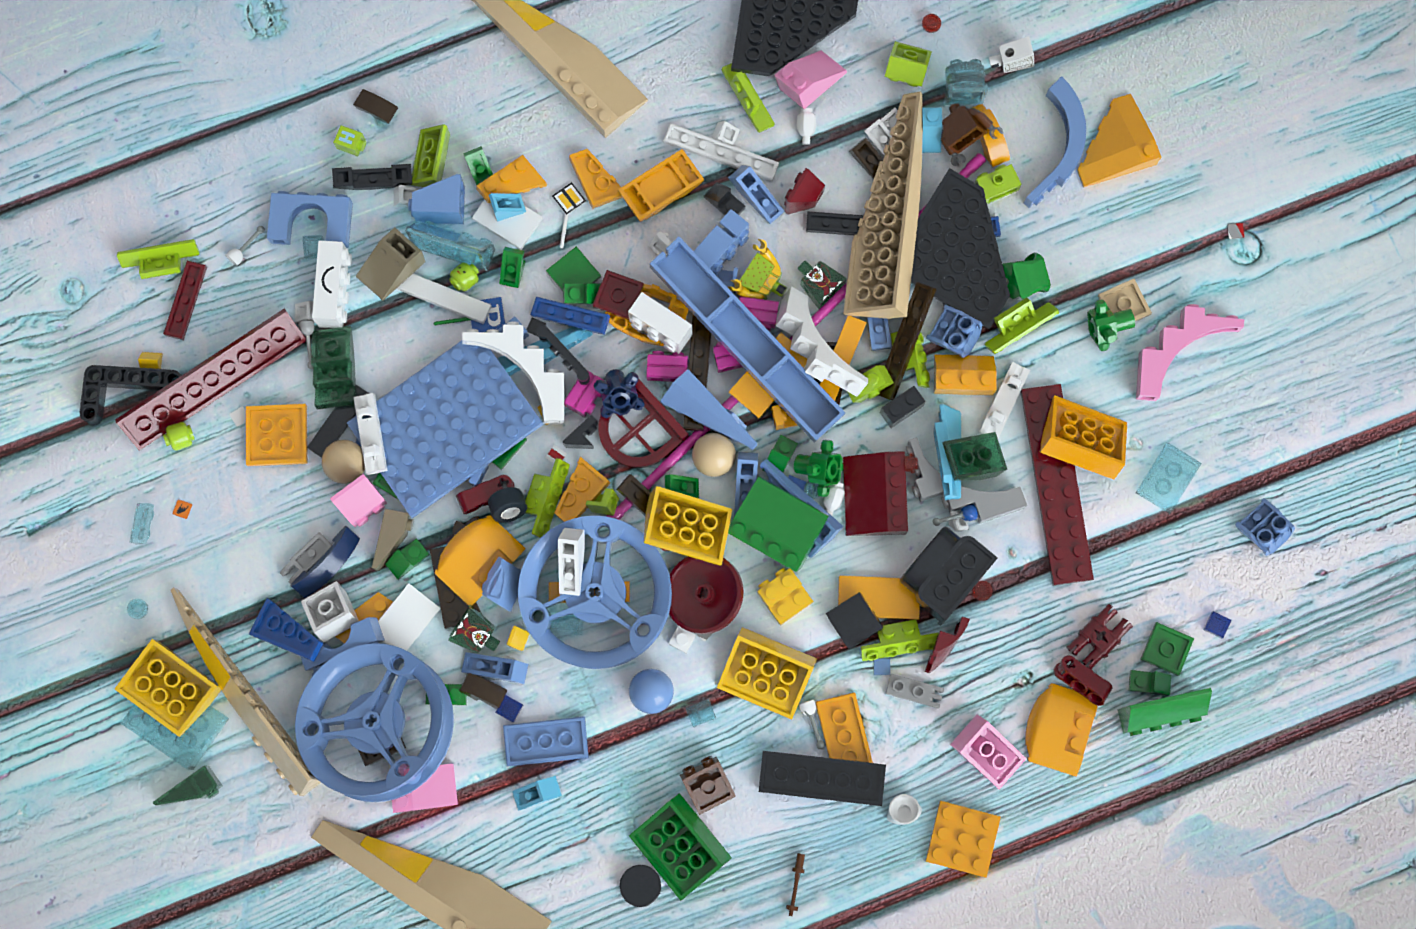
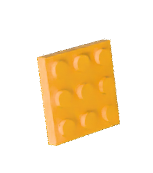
M306 404L246 406V466L308 464Z
M940 801L925 862L987 878L1001 817Z

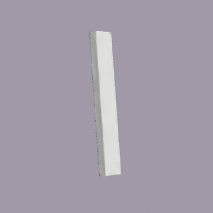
M671 123L663 140L665 144L734 169H738L742 165L750 166L759 178L770 182L773 181L779 166V162Z
M412 274L396 288L399 291L482 324L485 323L492 308L488 303L415 274Z

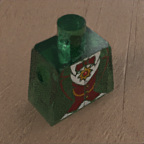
M805 260L798 267V270L804 275L800 285L818 309L846 282V277L822 261H819L812 267Z
M469 605L448 638V641L476 653H479L483 646L495 651L500 643L498 639L491 636L495 626L472 605Z

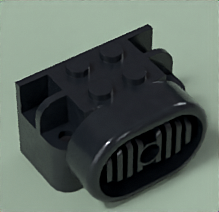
M945 526L900 578V582L915 594L918 604L927 613L929 612L939 620L938 624L941 626L998 557L971 536L960 538L950 528Z

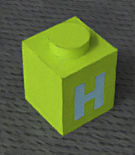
M341 125L333 143L336 149L358 157L360 151L363 152L365 149L366 139L363 133Z

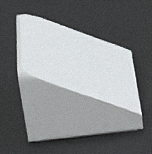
M721 121L717 123L712 138L734 146L740 129L726 121Z
M405 185L395 187L394 206L408 207V201L412 199V192L417 191L418 188Z
M312 301L295 304L296 324L302 321H314L312 318Z

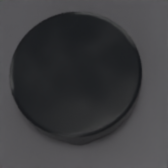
M635 865L627 869L622 875L620 892L624 900L630 905L645 907L652 904L658 898L661 892V880L653 868L646 865Z

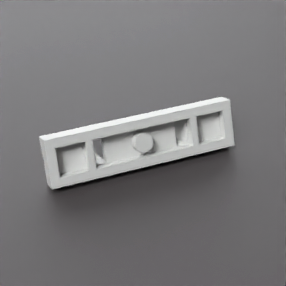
M1014 362L1011 363L979 434L997 442L1030 372L1029 369ZM1008 384L1015 385L1016 389L1008 386Z
M370 393L353 397L366 474L371 475L388 471L375 394ZM363 416H371L370 418L363 419Z

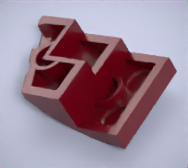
M962 616L957 621L953 635L943 631L938 633L933 651L926 665V673H931L948 657L967 628L970 621L969 618Z

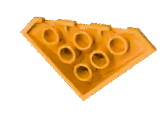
M1131 94L1112 99L1109 105L1110 110L1107 116L1103 117L1097 129L1099 132L1095 140L1092 139L1086 151L1087 156L1077 169L1083 188L1155 166L1162 158L1156 141Z

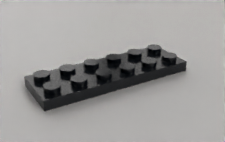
M763 751L758 792L882 806L886 764Z

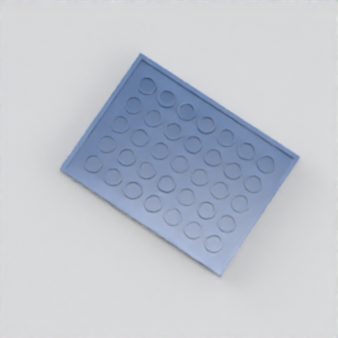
M460 341L376 401L388 470L380 473L410 517L414 518L544 424L490 349L462 344V341ZM355 416L347 424L361 443L357 416ZM363 416V419L370 418L371 416Z

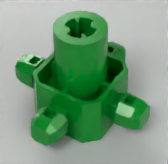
M1103 299L1097 300L1095 308L1087 312L1088 330L1100 351H1107L1109 349L1110 343L1117 340V332L1135 328V318L1131 309L1112 313Z
M822 440L821 452H812L811 456L799 454L794 460V471L797 474L808 475L809 482L819 484L817 486V494L821 497L829 495V485L839 483L841 471H843L844 467L841 454L832 453V440Z

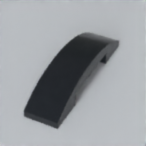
M411 164L391 165V168L352 170V167L332 168L333 188L375 190L412 184Z

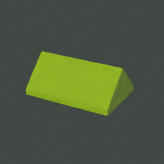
M442 124L420 130L412 171V184L410 185L426 187L442 180L450 140V132L447 125Z

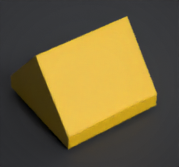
M142 352L138 358L139 368L161 369L163 354Z

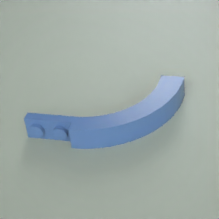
M1062 76L1048 89L1046 97L1057 108L1064 122L1066 130L1065 153L1054 171L1026 197L1024 204L1028 208L1033 204L1037 206L1044 199L1043 194L1046 191L1050 193L1057 185L1062 187L1069 180L1084 150L1086 140L1084 111L1075 91Z

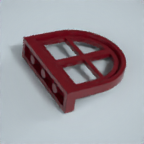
M638 379L635 385L637 395L644 401V407L650 414L635 427H632L623 415L616 414L630 431L614 445L609 436L611 416L604 418L600 415L598 424L599 437L604 450L613 460L631 468H645L659 463L688 438V433L641 380ZM654 419L672 437L656 452L639 435V432ZM636 436L651 455L631 457L620 452L619 449Z

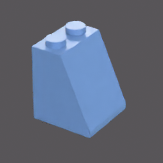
M456 174L412 192V199L408 201V209L417 223L464 224L465 185L461 174Z

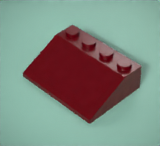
M905 451L844 456L846 536L906 535L908 532Z

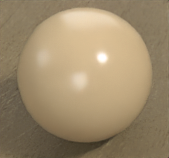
M709 433L703 435L696 441L693 447V463L697 470L706 476H722L735 463V447L731 440L722 434Z
M338 440L331 443L322 455V468L326 476L332 481L341 484L351 483L360 477L365 470L362 448L350 440Z

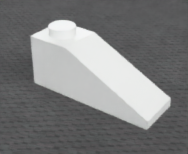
M564 528L558 538L559 594L580 595L585 550L584 530Z

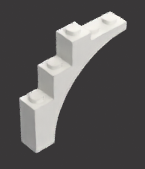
M791 286L781 300L776 322L777 327L793 335L790 349L807 358L805 373L821 382L827 379L851 394L858 396L868 384V378L853 369L829 347L812 321L808 308V296Z
M507 322V325H503V333H499V330L495 329L487 330V332L469 329L467 332H462V344L481 346L494 350L507 357L524 372L537 392L542 408L543 423L564 422V373H559L557 369L547 370V373L544 372V349H539V346L532 345L527 346V349H523V325H519V322Z

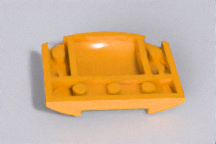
M491 515L486 516V518L475 520L465 526L449 541L440 555L438 570H435V575L471 607L482 596V585L487 580L488 573L498 557L512 564L526 548L503 526L496 522Z
M1051 683L1048 686L1049 688L1037 698L1027 721L1025 746H1027L1030 756L1027 758L1029 762L1077 777L1098 706L1072 689Z

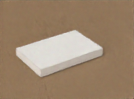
M484 199L473 215L472 220L522 250L543 218L525 206V213L497 222L492 204L487 203Z
M408 583L378 620L385 639L383 642L407 651L441 608Z

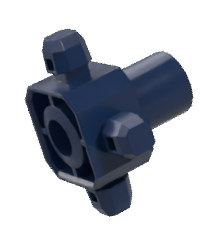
M613 369L606 374V381L597 380L594 383V389L601 394L603 406L600 409L602 417L609 418L613 413L621 416L628 414L631 409H643L644 401L638 397L635 387L639 379L636 373L630 372L625 376L621 370Z

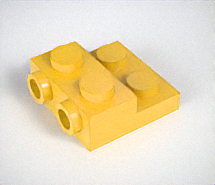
M785 568L775 573L776 578L771 582L768 579L758 586L760 589L757 591V594L780 626L814 602L790 568L788 570Z

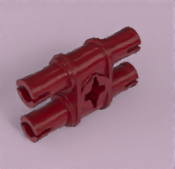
M1107 604L1097 616H1092L1088 624L1078 631V636L1066 647L1071 651L1077 646L1072 651V654L1077 656L1087 644L1093 646L1091 653L1081 661L1083 665H1087L1091 660L1092 662L1087 666L1090 669H1093L1102 658H1107L1108 654L1117 645L1121 644V638L1133 628L1131 623L1123 628L1128 622L1125 618H1122L1113 630H1109L1106 627V624L1118 613L1114 608L1108 614L1113 608L1110 604ZM1102 633L1104 635L1102 637L1103 640L1097 641V634Z

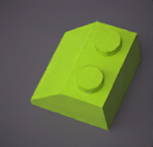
M895 41L884 77L894 82L902 81L913 87H922L932 51Z

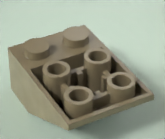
M394 227L379 241L357 273L356 278L383 301L426 261L422 251Z

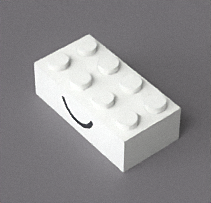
M318 241L312 318L319 328L343 329L344 323L347 322L345 304H348L349 293L346 292V288L350 284L348 266L352 264V255L349 254L348 248L345 247L343 242Z

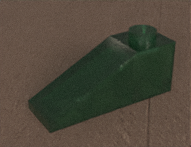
M204 765L153 801V804L155 806H163L205 799L207 797L211 799L219 793L218 789L223 787L210 766Z

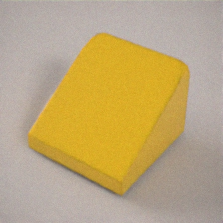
M513 626L506 644L511 648L523 651L529 632Z

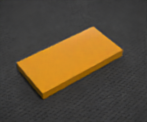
M781 332L776 339L804 368L807 358L791 350L792 341ZM747 371L729 391L730 395L758 419L775 401Z
M839 576L838 605L861 592L869 607L878 618L919 620V604L916 601L915 594L901 584L900 578Z
M855 692L815 702L829 758L873 763Z

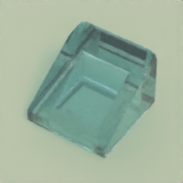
M322 235L303 236L305 259L317 258L318 241H324Z
M709 699L686 708L693 727L716 719Z

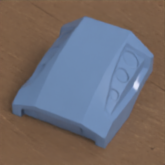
M945 305L943 313L926 339L964 358L971 353L978 341L983 325L981 321L970 317L964 312Z
M1265 498L1241 522L1235 524L1240 532L1263 551L1265 556L1274 553L1289 539L1295 530V526L1279 509Z
M498 557L488 573L487 580L482 585V595L512 612L513 605L518 598V583L521 570Z

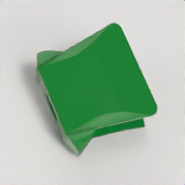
M1034 252L1027 256L1024 261L1002 264L1005 278L1009 280L1007 287L1011 299L1019 296L1021 299H1025L1036 292L1046 293L1049 291L1051 283L1044 258L1040 254Z

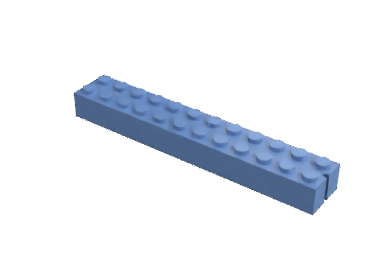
M680 237L666 248V254L661 252L650 263V269L814 443L845 415L844 410L811 375L805 373V369Z

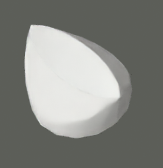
M907 794L898 795L890 802L887 820L898 825L910 824L920 817L922 808L914 797Z

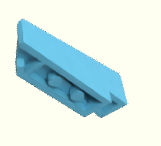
M571 327L554 335L569 350L592 336L593 333ZM539 340L527 345L539 346V349H544V364L556 358L550 351V345L547 342ZM501 356L497 358L509 376L521 370L507 357Z
M940 404L938 412L939 422L934 423L933 434L944 499H960L961 412L947 405Z

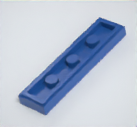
M540 297L535 298L530 314L535 318L605 335L610 319L608 314Z

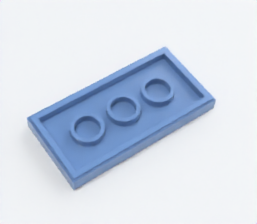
M585 716L503 725L507 767L589 758Z

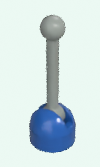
M973 504L966 505L961 509L960 514L942 519L934 518L933 524L939 526L942 522L957 518L973 521L977 519L978 511Z

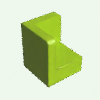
M605 488L604 494H600L595 501L587 500L586 506L592 513L614 516L619 497L613 489Z

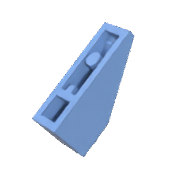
M742 165L728 177L738 192L769 224L784 212L783 208L750 166Z
M738 452L734 516L757 480L758 453Z
M466 652L461 672L524 684L529 664L512 659Z

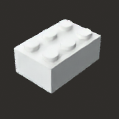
M641 292L628 311L630 325L637 331L642 329L648 333L647 336L654 342L660 341L664 344L663 347L671 353L675 351L679 354L692 336V324L643 292Z

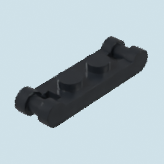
M540 326L537 329L540 341L547 342L550 345V351L556 357L559 355L564 360L562 364L569 371L573 370L577 374L581 385H587L590 382L588 371L546 326Z

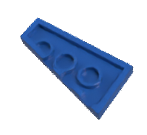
M269 598L266 599L249 632V635L313 662L323 645L319 639Z

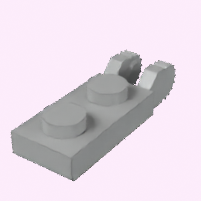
M320 532L317 533L290 559V562L280 571V574L285 576L296 566L299 571L288 581L292 584L303 571L308 572L332 544Z

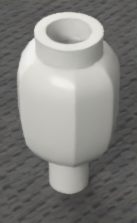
M802 108L801 113L797 116V130L802 136L803 145L810 144V136L815 133L816 116L812 113L813 109Z
M844 484L829 485V495L824 497V506L831 516L843 501L845 494Z

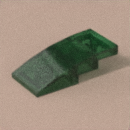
M351 326L314 331L312 333L311 350L313 386L315 388L314 406L319 410L355 405L353 398L356 397L355 358Z

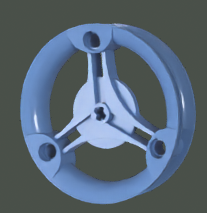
M606 516L578 517L565 521L549 530L528 553L519 577V608L526 628L533 639L553 657L582 668L605 669L616 667L641 655L654 643L662 632L671 607L672 588L670 575L665 561L657 548L645 544L644 534L632 525ZM602 527L609 529V534L606 537L599 536V530ZM564 528L584 530V535H589L593 539V545L588 563L583 564L580 595L562 594L552 601L544 604L537 600L539 576L548 558L558 549L560 534ZM618 540L631 545L643 557L651 572L654 584V600L651 612L648 615L639 616L625 602L626 586L619 572L610 564L612 543ZM598 542L606 544L604 563L596 562ZM599 588L600 591L598 592L600 595L598 597L593 596L592 598L591 595L593 593H591V590ZM566 600L568 609L550 615L549 607ZM622 607L638 619L632 627L617 616ZM540 610L543 612L544 617L541 621L536 622L534 614ZM571 614L588 623H603L613 619L630 630V640L619 647L605 651L579 650L565 644L550 631L551 621ZM643 624L649 627V632L645 636H641L638 632V628Z
M378 643L349 648L335 655L322 665L305 687L298 704L295 719L298 750L309 771L325 786L347 797L364 802L394 800L413 792L424 784L442 763L450 746L454 727L451 698L438 674L410 652L393 645ZM404 663L403 668L399 670V666ZM384 664L387 671L374 692H368L358 697L343 715L329 719L321 716L329 695L344 678L364 667ZM395 676H398L390 695L387 694ZM417 679L423 686L429 699L431 722L427 739L420 753L417 756H409L401 741L405 728V713L399 702L407 680ZM344 724V730L330 732L329 726ZM348 739L353 747L364 753H381L391 766L386 779L375 782H362L342 775L329 763L323 751L327 747L329 740ZM395 746L402 757L398 761H395L389 752V749ZM410 767L408 773L404 776V770Z

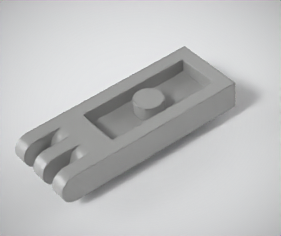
M891 674L886 694L939 708L940 704L932 701L933 699L941 701L942 696L936 695L935 691L943 693L944 688Z

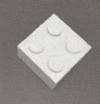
M337 581L301 601L313 632L323 642L330 640L351 628L352 624L359 622L347 592Z

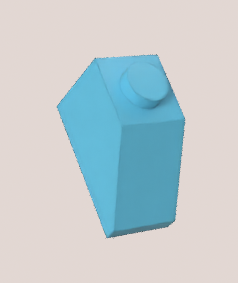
M922 108V153H941L942 108Z
M556 776L533 782L512 791L518 811L562 796Z

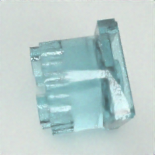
M955 59L950 61V65L945 68L946 93L944 105L955 103L959 105L983 104L988 91V83H985L984 66L981 64V60L972 59L969 62H962V60Z

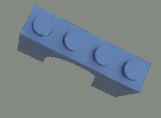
M286 191L271 193L267 239L271 244L290 245L292 225L296 216L307 209H318L327 215L326 241L343 242L345 247L349 248L353 203L350 197L344 194L328 196L324 193H317L316 195H309L305 192L289 194Z

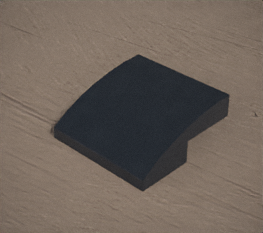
M861 592L826 613L848 649H852L883 629L878 617L871 610Z

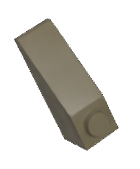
M385 509L372 565L375 571H380L407 537L408 531L412 530L413 519H411L408 513Z

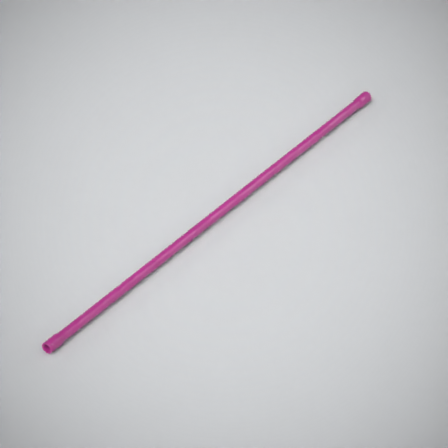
M977 153L959 174L968 178L986 162V159L982 154ZM926 205L919 211L918 218L920 217ZM847 283L811 317L815 327L845 298ZM731 395L722 406L731 410L739 401ZM704 426V431H694L641 484L649 490L710 428ZM625 498L616 507L614 516L607 515L606 517L620 520L633 505Z

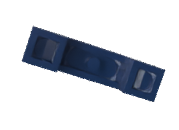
M345 526L333 538L334 544L308 572L303 571L290 586L304 598L316 592L345 564L355 550L360 538Z

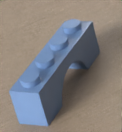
M368 617L352 624L348 640L339 648H332L326 642L320 640L323 645L315 661L313 662L301 657L305 671L313 670L315 672L329 659L349 648L385 641L378 619Z

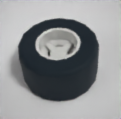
M507 487L498 490L488 499L491 515L496 522L507 523L523 516L527 511L525 498L519 488Z

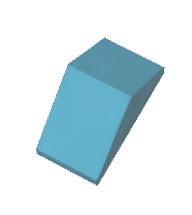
M489 194L497 222L526 212L521 194Z

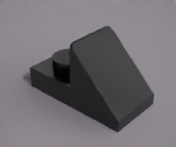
M718 182L704 195V198L724 215L730 209L740 215L746 207L731 194V188Z
M590 415L562 441L566 448L594 449L592 443L585 437L586 435H592L597 430L598 422L593 415Z

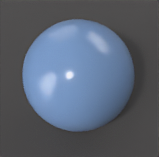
M657 669L640 671L634 676L629 686V697L632 704L639 711L647 714H655L665 710L671 703L674 695L671 679L664 672Z

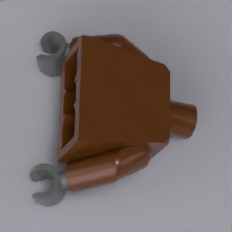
M955 103L949 107L950 115L942 121L941 143L947 153L952 156L951 164L959 166L957 158H959L961 163L966 161L965 156L959 153L987 134V129L990 130L989 134L993 139H998L994 135V131L997 129L999 133L1003 134V129L1001 127H994L992 125L993 122L983 112L975 108L969 109L966 106L960 107L958 103Z

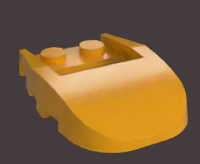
M644 284L641 292L650 298L653 297L670 303L668 309L686 320L689 309L677 299L676 295L660 289L657 285ZM605 312V314L610 316L609 323L615 329L646 344L664 346L660 341L654 342L647 335L639 333L630 325L631 322L629 320Z

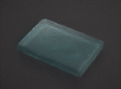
M1167 442L1135 493L1168 514H1171L1202 463Z

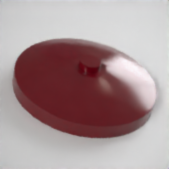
M688 556L673 568L669 574L672 588L669 615L678 626L696 634H711L722 630L734 620L743 602L744 589L741 576L732 563L723 558L722 565L719 566Z

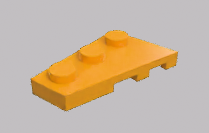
M588 149L569 155V160L592 209L622 198L618 192L621 186L616 182L617 180L603 168V165Z
M521 155L478 184L476 190L487 203H491L489 198L491 193H526L530 189L546 187L547 182L529 161Z
M581 456L577 462L578 465L575 472L570 477L569 485L554 512L563 522L580 517L588 508L586 506L587 500L595 501L610 484L608 479Z
M378 592L354 611L359 621L368 617H375L379 620L393 601ZM351 628L335 637L345 643L349 638Z

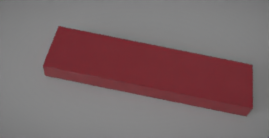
M187 260L163 333L165 336L184 341L207 270L206 265Z

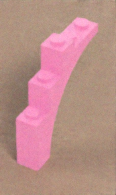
M1196 304L1185 306L1181 310L1180 329L1174 325L1164 327L1160 331L1159 350L1156 347H1145V349L1139 352L1136 399L1157 401L1161 395L1162 382L1166 371L1174 357L1184 347L1210 334L1239 332L1244 327V319H1238V316L1234 315L1218 317V314H1207L1205 316V308H1201Z

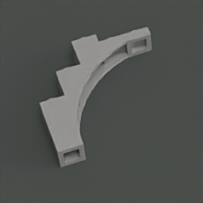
M917 437L910 439L907 443L908 446H906L909 458L913 457L915 463L913 465L914 473L920 477L914 481V486H912L914 496L916 498L919 497L920 502L942 494L944 496L940 473L924 457ZM961 486L960 499L945 500L944 497L941 498L944 508H948L949 512L957 511L966 505L973 504L978 511L977 519L979 524L1022 510L1027 506L1021 487L1006 491L985 492Z

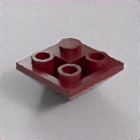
M805 168L803 173H798L794 181L793 190L789 189L784 198L786 199L784 203L786 206L785 213L788 215L815 208L824 193L825 184L809 169Z

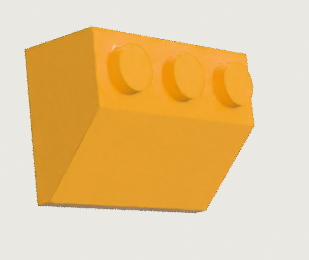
M934 354V394L993 396L996 392L994 356L967 355L962 358L959 355Z

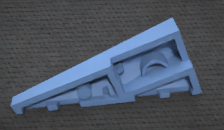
M689 369L672 383L660 401L662 405L668 406L676 410V412L684 414L694 421L730 437L735 442L738 441L748 446L751 450L757 447V442Z
M766 459L760 464V467L764 468L770 483L829 515L808 555L812 558L844 526Z

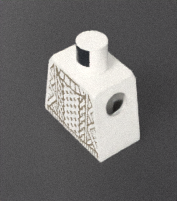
M1028 36L999 46V54L989 57L991 68L1002 66L1004 73L1034 67V53L1030 37Z

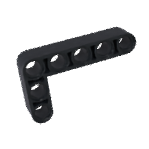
M91 365L84 372L79 411L80 417L93 426L101 423L104 415L107 387L159 391L170 384L173 378L182 375L176 370ZM96 372H99V377L96 380H93V375ZM119 373V378L116 381H112V377ZM139 374V379L136 382H132L133 376ZM159 376V380L152 384V378ZM97 391V396L94 399H90L91 394ZM91 411H95L94 417L88 419V414Z

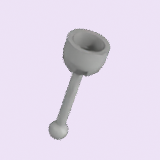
M302 321L298 323V327L302 334L306 336L309 358L307 366L309 369L315 368V363L312 358L310 335L314 332V321Z

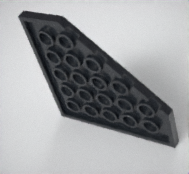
M742 0L731 71L771 76L855 18L858 0Z
M949 168L918 218L911 284L915 286L916 282L936 288L934 298L981 321L983 327L989 330L995 321L994 318L999 315L1010 297L984 189Z

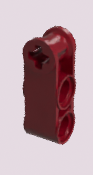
M499 475L471 489L458 493L456 498L463 514H469L483 506H487L490 496L496 491L503 489L501 487L503 486V481L508 483L507 487H515L514 482L507 475Z
M1064 656L1061 662L1054 667V674L1058 679L1086 697L1094 705L1102 706L1113 689L1109 681L1097 675L1092 669L1083 665L1073 656Z

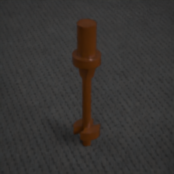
M797 853L795 867L792 868V871L795 872V881L791 904L786 905V909L789 910V916L792 917L793 911H798V907L795 906L798 882L801 873L805 872V869H803L805 854Z

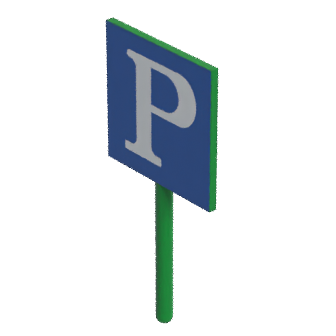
M497 297L480 300L492 306L484 324L467 317L436 321L433 324L436 326L471 320L472 329L479 330V332H487L490 329L498 330L505 324L502 299Z

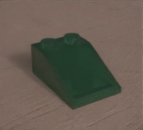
M996 432L942 442L954 481L993 478L1008 470Z

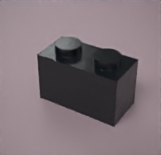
M913 386L883 406L880 414L889 427L893 428L921 409L926 401L916 387Z

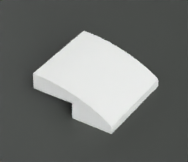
M896 108L891 110L881 120L878 119L864 131L884 156L885 146L889 144L892 137L890 135L891 128L895 126L897 121L896 114L898 110Z

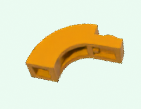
M983 104L972 107L983 112L993 122L992 125L994 127H1000L990 109H986ZM987 129V134L980 138L987 161L992 167L1009 161L1010 156L1004 135L996 129L994 135L998 139H993L990 137V130Z

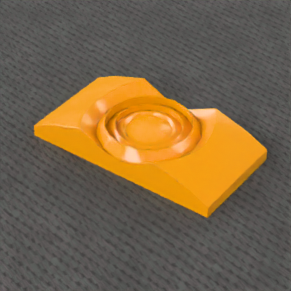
M681 149L619 188L618 192L641 222L658 214L675 200L686 196L704 182V178L684 150Z

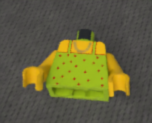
M758 239L761 246L759 248L756 244H753V249L760 251V254L757 252L740 280H730L734 283L735 287L728 286V289L731 292L736 291L742 297L767 300L772 292L782 297L787 287L779 283L782 274L780 272L781 268L775 256L767 248L766 241Z

